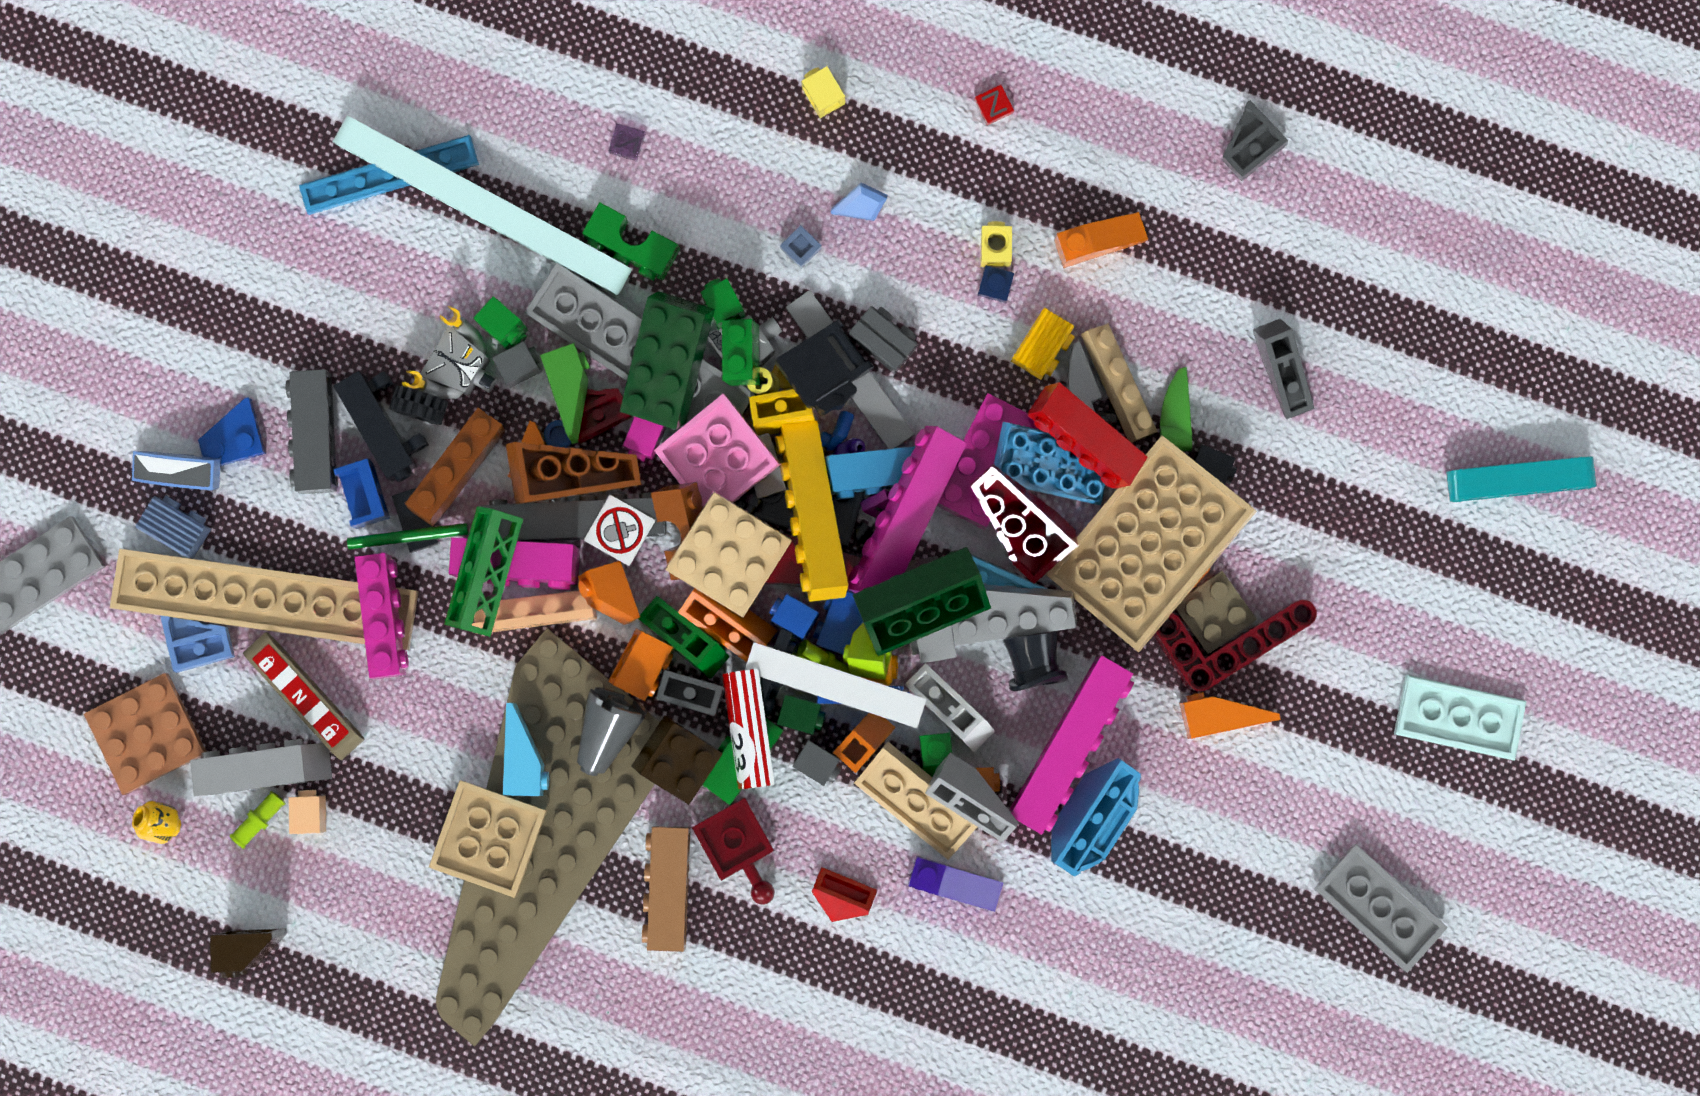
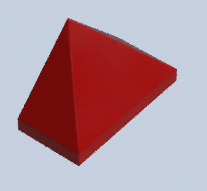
M821 867L811 892L831 922L868 915L877 889Z

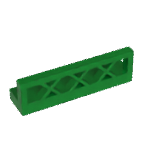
M477 506L444 625L491 637L523 518L495 509ZM501 519L512 522L509 534L504 538H501L498 532ZM499 549L502 555L501 563L493 568L490 562L491 554ZM491 579L494 585L493 592L485 598L482 593L483 583ZM480 609H483L486 615L483 628L472 626L475 613Z

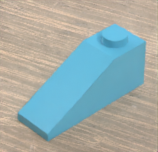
M506 703L503 795L544 796V790L549 789V772L545 771L543 760L517 704Z

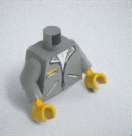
M447 306L453 311V317L446 320V318L440 315V319L450 326L447 327L421 373L411 370L406 371L414 376L413 384L410 385L409 383L402 382V385L406 388H418L419 391L441 399H457L462 394L469 396L475 386L489 393L494 388L498 377L485 370L490 362L486 356L487 346L479 331L465 318H460V312L456 308Z

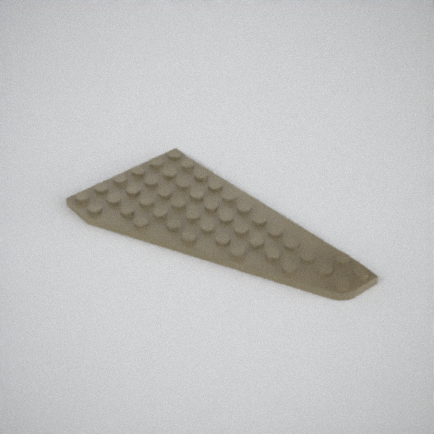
M548 628L516 664L507 703L517 704L543 760L545 771L549 772V789L544 790V796L506 795L547 810L516 898L464 880L436 995V1006L440 1017L474 1047L497 1021L655 785L631 767L660 723L648 711L643 722L605 773L591 776L580 770L581 766L577 763L590 689L595 690L596 687L618 692L625 695L624 700L630 705L633 704L634 699L622 689L609 683V679ZM506 708L486 789L503 794Z

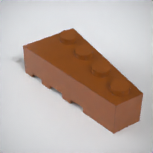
M523 442L506 444L515 505L641 485L637 455L526 444Z

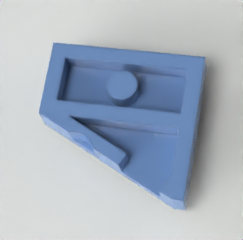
M160 616L173 672L179 673L235 657L227 627Z

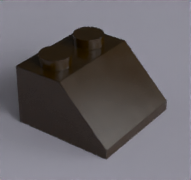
M286 928L234 930L210 935L211 973L221 972V978H235L248 974V969L258 966L286 936Z

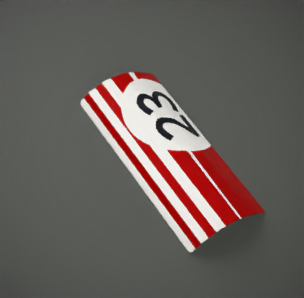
M749 669L725 673L722 676L738 789L774 785L759 670Z

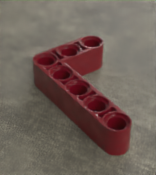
M1308 600L1293 602L1205 658L1180 618L1173 613L1167 618L1174 625L1173 632L1170 635H1165L1158 629L1154 637L1185 686L1191 691L1201 692L1213 687L1310 626L1317 617V610L1313 603ZM1297 606H1302L1306 609L1308 613L1306 621L1299 622L1295 619L1294 610ZM1277 622L1281 625L1282 634L1279 638H1274L1269 634L1268 627L1270 623ZM1246 638H1252L1256 642L1257 649L1254 654H1248L1244 651L1243 642ZM1179 644L1186 645L1190 650V656L1186 661L1179 660L1176 657L1175 649ZM1220 654H1226L1231 658V667L1228 670L1219 668L1217 659ZM1195 670H1201L1206 675V682L1201 687L1196 686L1192 682L1191 676Z

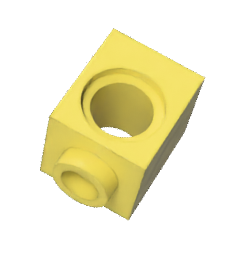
M827 66L821 70L819 67L814 68L804 75L805 79L801 81L802 89L819 118L845 105V95Z
M1001 221L988 222L987 226H982L980 267H985L986 265L991 267H1010L1012 262V226H1005V222ZM994 237L1000 238L1004 242V247L1000 250H994L990 248L988 241Z

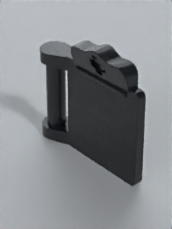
M840 319L775 360V364L806 407L809 409L814 407L820 415H826L833 410L842 409L846 402L853 398L857 392V388L852 382L863 377L874 368L869 360L865 361L843 331L844 325ZM834 337L856 369L850 371L827 338Z

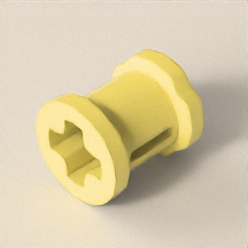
M760 367V381H765L766 378L768 379L767 384H762V387L759 385L747 386L753 393L763 395L778 392L780 381L773 372Z

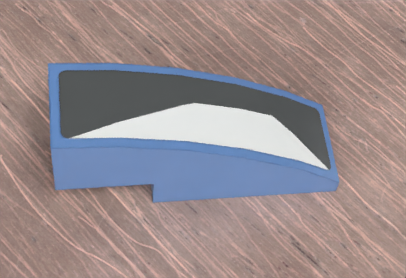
M133 451L132 481L213 491L220 486L221 458Z

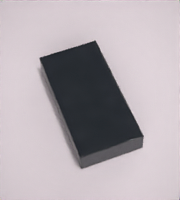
M416 488L392 495L403 531L432 527L411 512L405 505ZM439 539L406 542L410 553L440 544Z

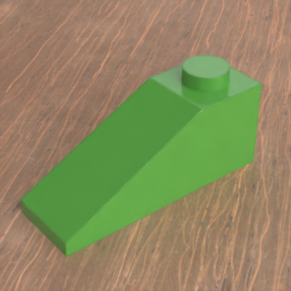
M572 343L540 356L565 432L571 443L575 444L578 443L589 382L585 370L589 369L590 365L585 352L579 353L575 344Z

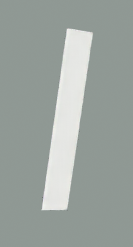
M755 642L745 670L758 669L759 677L914 728L918 727L926 702L925 698Z

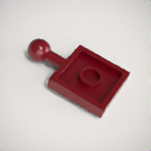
M746 798L692 827L721 881L743 869L752 885L750 893L753 901L757 904L765 905L773 900L775 895L774 887L770 882L762 880L754 862L775 850Z

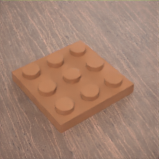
M163 673L84 713L122 795H127L190 763V760L202 757L201 753L206 752L168 673Z

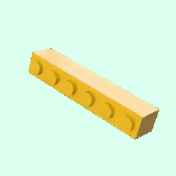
M818 421L782 424L780 436L775 438L776 450L778 454L783 455L784 463H781L780 471L782 481H787L789 490L785 491L787 508H792L794 517L790 518L792 536L797 535L799 545L795 546L797 563H802L804 573L800 574L802 591H807L809 602L845 598L848 581Z

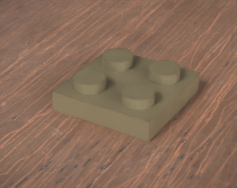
M1220 571L1190 592L1175 609L1206 655L1257 620L1223 571Z

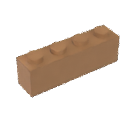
M653 826L652 833H646L645 848L646 851H651L650 863H645L644 881L650 883L649 894H644L643 912H648V925L643 924L642 943H647V951L684 952L686 950L691 827Z

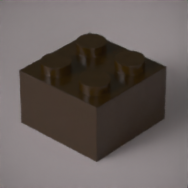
M664 715L631 767L646 779L689 805L722 756V753L705 740Z

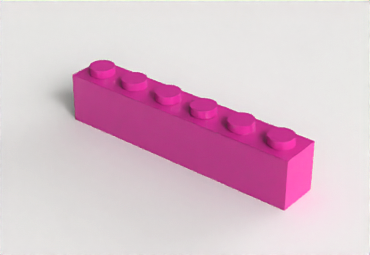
M925 426L924 429L920 430L915 438L916 446L911 456L907 457L902 465L901 471L903 473L898 483L894 484L889 492L888 499L890 500L885 510L876 519V529L872 537L865 542L862 548L863 556L859 564L850 572L849 590L858 593L864 588L875 586L895 575L905 573L967 444L966 442L938 426Z

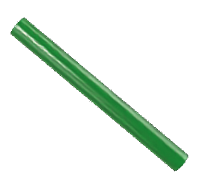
M468 523L348 537L347 546L348 549L463 536L469 535Z

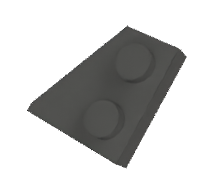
M1250 100L1245 106L1239 124L1237 123L1222 161L1243 181L1287 146L1288 140Z

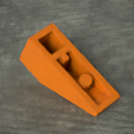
M1139 212L1068 229L1057 233L1054 239L1063 269L1148 241Z
M1204 692L1186 696L1187 702L1179 703L1187 739L1281 720L1279 713L1217 697L1205 698Z

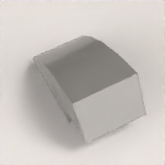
M1079 341L1074 343L1071 349L1066 386L1068 390L1095 412L1092 404L1099 402L1102 395Z

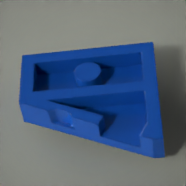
M244 398L198 439L202 457L221 458V467L266 454L251 398Z

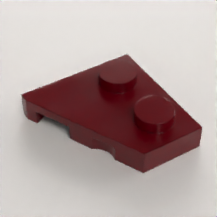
M618 388L603 389L601 391L587 389L578 439L579 444L633 417L620 412L623 396Z

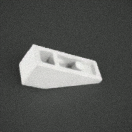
M926 663L906 682L905 686L914 695L925 698V706L973 752L995 732L990 724Z

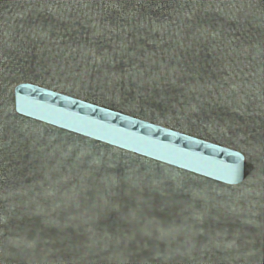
M346 116L333 140V143L371 164H375L378 168L399 179H403L413 187L554 263H559L569 271L616 296L619 295L632 271L631 268L349 116Z

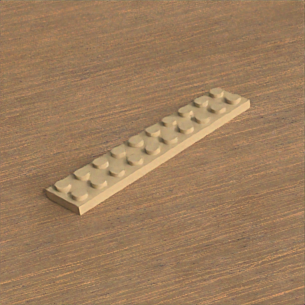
M119 549L110 602L111 609L365 644L358 582ZM396 588L399 589L401 596V607L398 608L399 619L403 620L405 627V637L402 638L403 650L409 651L419 591Z

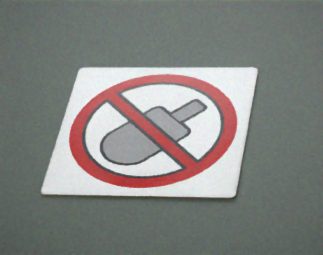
M609 495L584 541L630 566L655 520L614 496Z

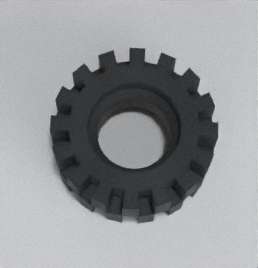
M396 385L389 409L413 419L442 425L448 401L419 390Z

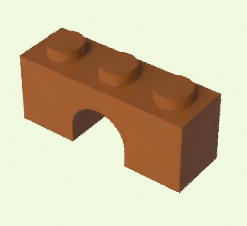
M697 482L670 485L651 492L657 522L669 521L675 524L680 531L681 542L703 509L702 496ZM679 545L664 551L667 565ZM669 573L671 581L681 580L673 574Z

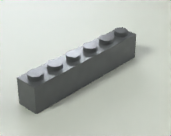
M640 493L639 498L627 499V494H612L615 498L655 520L647 537L666 536V521L657 522L651 493ZM596 495L579 496V501L567 502V497L549 499V503H537L536 501L515 505L507 504V500L497 499L489 500V505L481 507L495 509L523 518L517 541L584 540L606 500H597ZM501 519L498 529L501 538L509 534L511 521Z

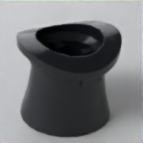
M1058 631L1002 640L1014 668V671H1012L1014 678L1009 681V689L1011 691H1021L1039 685L1057 684L1067 681V672L1060 670L1059 665H1057Z

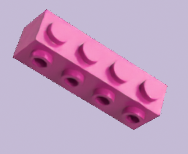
M387 553L355 557L369 678L382 679L406 675V668L409 667L407 651L403 650L402 638L405 637V627L403 620L399 619L398 608L401 607V596L399 589H396L395 577L398 576L396 561Z

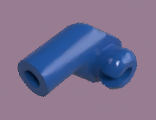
M841 411L832 434L826 431L821 432L822 447L826 448L825 451L834 450L847 438L854 419L852 413Z

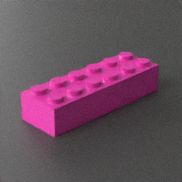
M1102 655L1095 658L1009 809L1018 822L1041 835L1045 830L1051 831L1058 819V815L1054 814L1059 804L1065 805L1074 790L1070 787L1075 777L1081 778L1089 762L1085 761V758L1089 751L1095 752L1104 738L1100 734L1104 725L1112 724L1119 711L1115 707L1118 700L1126 698L1134 685V682L1130 680L1133 673Z

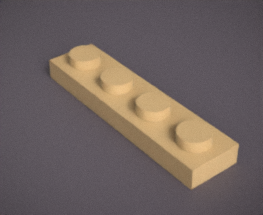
M1109 323L1082 333L1083 342L1127 439L1132 443L1156 433L1157 429Z

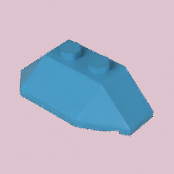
M1117 758L1083 776L1059 813L1058 819L1052 828L1051 862L1075 877L1081 874V871L1090 869L1106 859L1137 810L1139 797L1138 782L1141 778V774Z

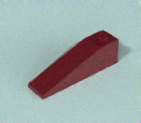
M994 464L971 483V488L985 514L992 522L996 534L1006 548L1012 564L1033 584L1078 546L1075 528L1053 508Z

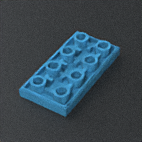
M1008 422L1002 423L994 461L996 467L1027 490L1101 505L1105 484L1101 481V477L1093 470L1083 467L1079 463V458L1072 452L1059 447L1054 437L1038 429Z

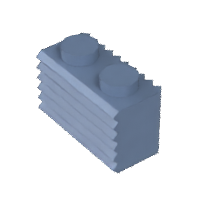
M167 495L163 499L154 496L135 527L186 558L194 559L212 529L205 525L207 519L192 510L189 514H186L179 509L181 503Z

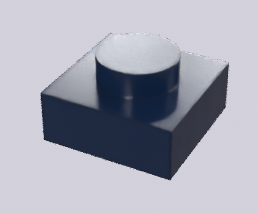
M986 265L978 296L1007 303L1014 273Z

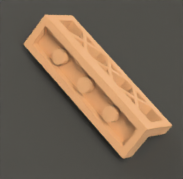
M579 590L501 600L492 632L597 619L596 609L587 604L586 599L582 597ZM483 609L475 613V623H472V626L483 628L486 617Z

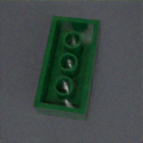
M660 291L647 297L620 412L677 430L687 422L715 309Z
M968 547L952 551L946 556L923 563L915 569L901 575H895L889 580L864 588L862 591L852 595L877 656L991 609L981 574Z

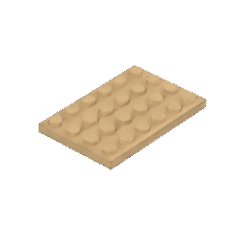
M1161 436L1147 452L1146 456L1148 458L1132 484L1118 488L1077 537L1078 546L1046 574L1063 590L1072 591L1073 598L1138 652L1141 651L1257 512L1251 505L1164 436Z

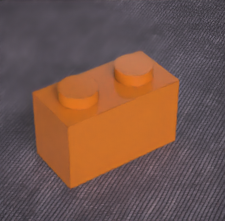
M636 628L608 682L645 701L648 696L651 697L655 693L659 681L656 679L661 670H666L673 658L671 653L673 647Z

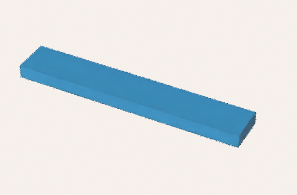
M470 135L415 151L452 172L479 165ZM369 164L301 184L299 188L308 215L410 186V184L378 168L375 164Z

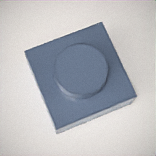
M800 225L780 245V249L802 269L822 249V245Z

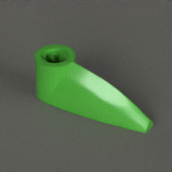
M1187 367L1179 368L1173 377L1164 397L1160 419V437L1164 436L1183 452L1192 451Z

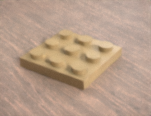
M714 491L665 570L741 617H744L792 542V539Z
M460 780L429 868L516 898L547 810Z

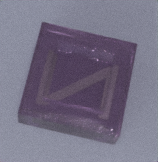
M616 123L608 150L609 154L638 161L646 135L645 131Z

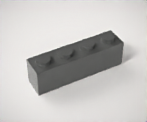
M326 369L289 372L290 380H286L285 384L286 395L288 398H291V410H287L288 427L292 428V439L288 441L289 456L293 457L294 469H290L289 473L290 485L295 487V491L300 494L337 492V476H335L333 470L336 468L332 374Z

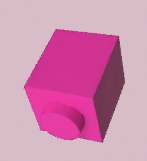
M634 417L623 447L629 451L628 454L637 455L638 461L644 462L645 458L653 460L656 454L654 450L659 446L666 427Z

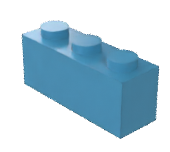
M915 446L827 456L825 463L831 495H836V499L840 500L853 498L855 492L865 491L866 496L878 494L883 489H891L894 484L898 483L903 473L901 471L902 465L906 458L911 456Z

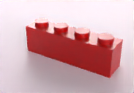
M1060 382L1045 386L1027 413V416L1034 421V425L1039 430L1049 433L1054 437L1059 447L1072 452L1079 458V463L1083 467L1097 473L1101 477V481L1110 488L1117 489L1130 486L1148 458Z

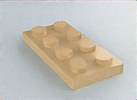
M887 742L854 784L949 860L977 826L925 794L932 777L891 743Z

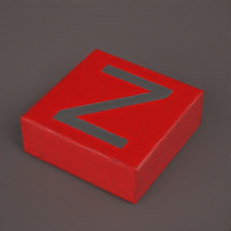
M1002 85L974 97L975 103L987 126L1014 113V109Z

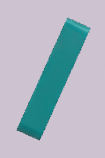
M1592 456L1468 468L1446 472L1450 502L1597 487L1594 458Z

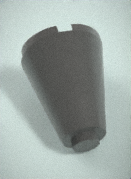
M596 687L595 690L590 689L577 763L581 766L580 770L591 776H597L598 773L603 774L607 771L645 719L647 710L644 706L635 700L630 705L624 700L625 695L600 687Z

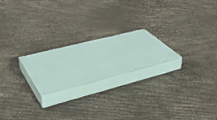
M1405 675L1394 735L1515 760L1527 701Z

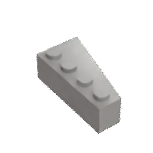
M983 583L991 609L952 625L955 646L1076 628L1077 616L1073 592L1043 588H1020L1009 585H986V583Z

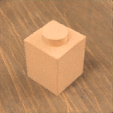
M316 790L298 791V797H289V834L326 832V796H317Z

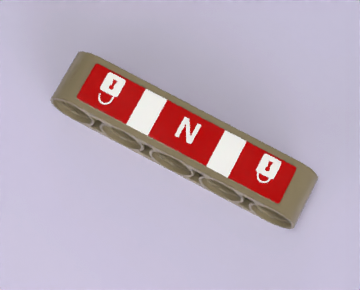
M265 632L243 652V655L338 759L342 761L365 740L357 728L269 633Z

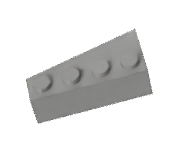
M302 739L284 741V747L275 748V743L256 745L257 751L248 752L247 747L229 749V755L220 756V751L201 753L202 759L190 760L194 797L332 779L329 749L323 743L303 744Z

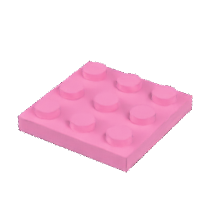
M724 393L654 450L679 484L697 482L702 496L703 507L714 491L734 503L781 465Z

